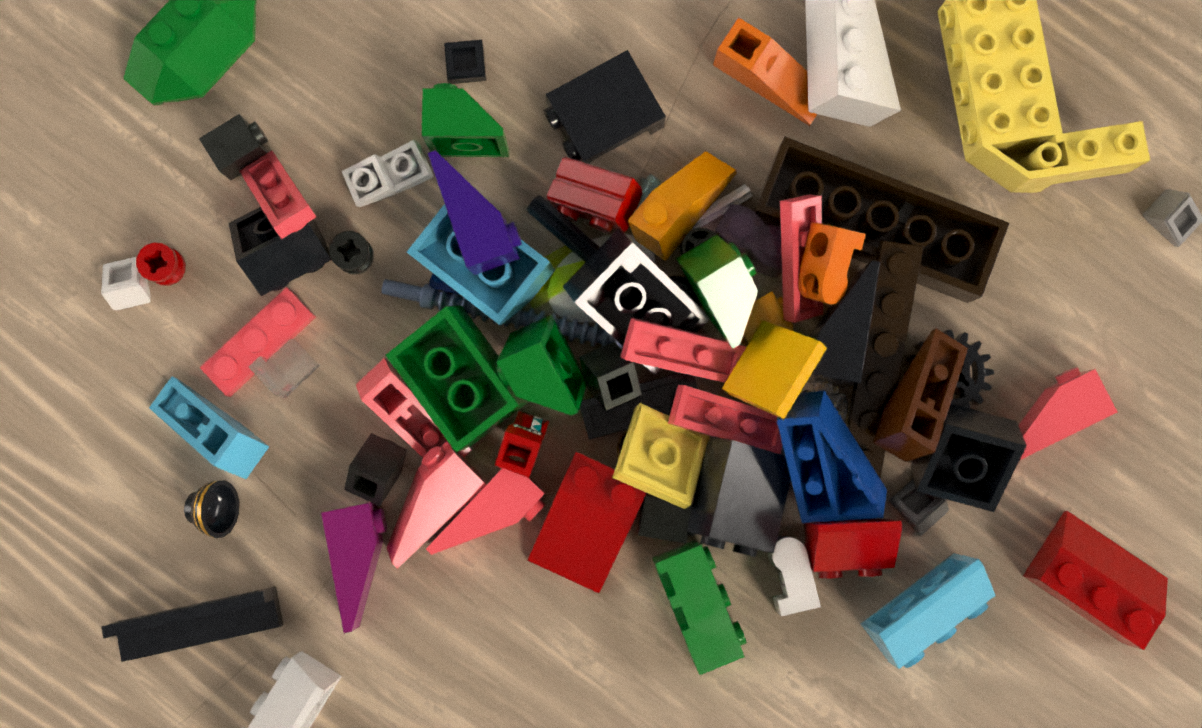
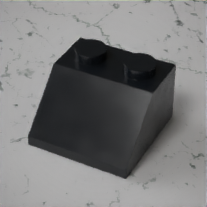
M261 207L228 223L236 262L260 296L271 291L281 290L290 281L306 273L316 272L325 263L331 261L326 241L314 219L308 222L301 230L291 233L283 239L275 231Z

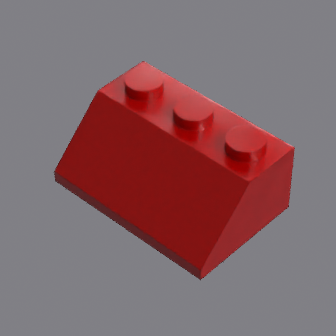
M1069 511L1063 512L1023 574V577L1122 644L1145 650L1166 616L1168 578Z

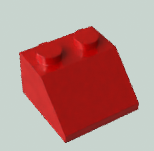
M875 518L804 523L805 548L811 570L818 572V578L822 579L842 578V571L858 570V576L860 577L882 576V569L895 568L902 533V521Z

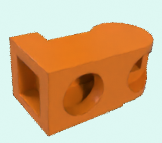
M811 222L798 280L801 295L827 304L838 303L844 297L847 290L848 280L846 275L853 250H862L866 234Z

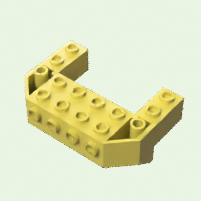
M1037 0L944 1L937 13L965 161L1008 191L1016 193H1036L1043 191L1052 184L1129 173L1150 161L1143 121L1069 133L1062 132Z

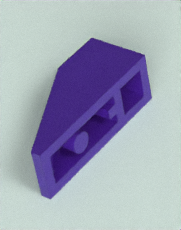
M436 150L429 152L428 156L466 268L473 275L520 259L516 247L522 245L515 223H507L503 215Z

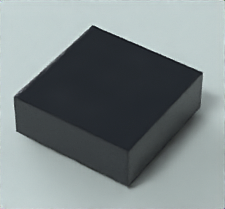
M482 39L444 43L448 83L458 84L487 81Z

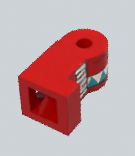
M519 410L514 423L509 424L505 431L495 466L529 478L550 421ZM508 456H518L524 459L526 462H517L510 459Z

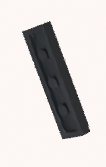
M274 586L120 620L101 626L103 639L117 636L121 662L278 628L283 626L277 589Z

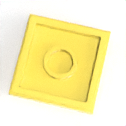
M639 403L634 408L613 478L686 509L692 503L710 436L668 424V415Z

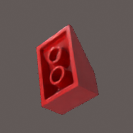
M575 452L527 561L600 593L635 520L646 492L614 479L615 469Z

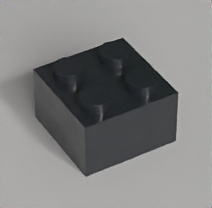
M951 403L936 451L913 459L910 465L916 491L994 512L1027 447L1017 421Z

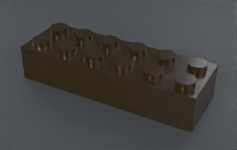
M785 136L776 151L750 218L781 231L780 201L809 194L821 196L822 224L866 234L862 250L854 249L852 259L865 264L876 261L880 240L923 246L917 284L966 303L983 296L1010 224L999 218ZM907 202L914 206V209L907 221L901 225L898 223V212L903 204Z

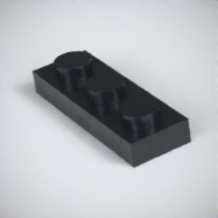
M679 372L639 384L641 396L607 411L595 397L582 400L580 410L589 440L628 429L634 408L639 403L670 416L677 386L686 385L698 389L695 377Z

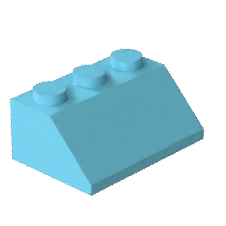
M445 204L407 251L409 255L500 326L527 305L555 271L549 260L521 240L522 245L516 247L520 259L473 275L466 268Z
M953 553L863 621L861 626L890 664L898 669L903 666L909 668L924 657L925 653L923 651L934 642L939 644L951 638L957 631L955 626L964 619H974L985 612L988 608L987 602L996 595L985 567L978 558Z

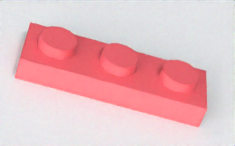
M273 151L268 152L239 171L281 239L301 230L308 222L316 218V215Z
M811 194L780 201L783 320L796 323L823 315V302L802 296L798 287L800 266L811 222L822 224L821 196Z
M286 287L211 356L200 369L225 396L231 397L310 324L316 316L291 289Z
M631 318L620 357L635 363L725 383L745 351L746 346L740 344L732 349L726 340Z
M686 385L677 386L668 424L715 438L735 440L781 454L783 444L777 424V416L760 408Z

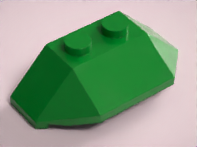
M169 0L134 37L123 79L153 106L166 102L203 98L255 42V4H257V0Z

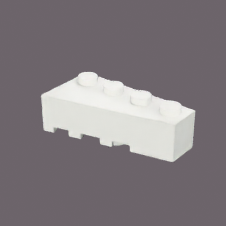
M805 0L809 112L871 127L901 111L875 0Z

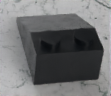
M619 228L563 285V288L574 303L622 346L631 318L697 333L711 319ZM644 365L654 375H656L662 369L649 365Z
M871 261L854 274L848 283L844 297L838 303L832 304L809 335L810 338L820 341L827 349L807 382L843 389L861 383L880 262Z

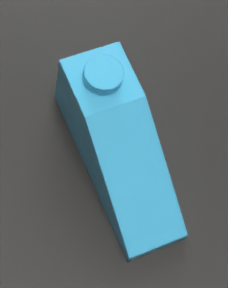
M173 376L149 407L150 410L213 466L241 478H248L269 448L265 442L247 427Z

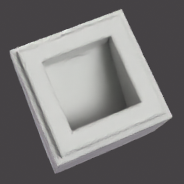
M137 257L103 264L101 294L113 310H121L150 302L148 280L138 272L136 266Z

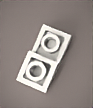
M412 140L381 157L374 154L342 171L357 207L393 196L434 177L422 147L416 140Z

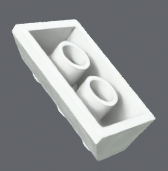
M303 651L294 655L291 659L285 657L272 676L277 681L269 694L263 692L253 705L250 713L255 717L248 728H310L342 676Z

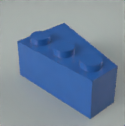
M825 390L800 393L785 419L777 417V424L801 522L883 518L887 489Z

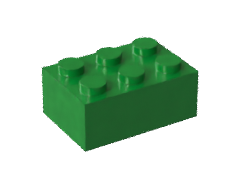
M462 305L444 307L386 354L388 360L456 453L474 445L530 402L516 397L510 385L507 386L500 380L496 369V361L499 355Z

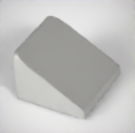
M1171 189L1165 190L1143 214L1146 221L1176 247H1180L1202 223V215L1191 195L1187 192Z

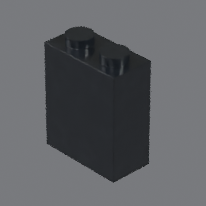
M709 437L686 531L702 535L700 543L724 549L725 543L730 542L734 543L733 552L756 557L758 550L774 553L791 482L786 457L735 440Z

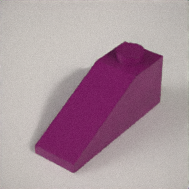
M371 502L321 513L343 633L352 632L360 627L384 541L382 533L387 532L384 510L382 508L377 509V505Z

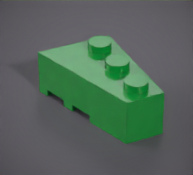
M693 540L652 557L699 676L744 658L741 646L747 644L738 620L731 622L726 609L731 606V602L723 583L717 585L712 569H715L716 565L708 546L702 547L699 542Z

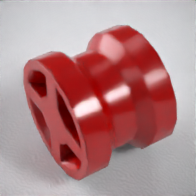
M153 242L145 245L139 251L136 258V266L142 277L162 286L176 284L182 279L186 270V263L180 252L163 243Z

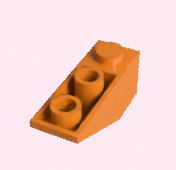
M738 17L718 47L713 66L810 126L817 114L811 113L808 110L807 70L775 40Z

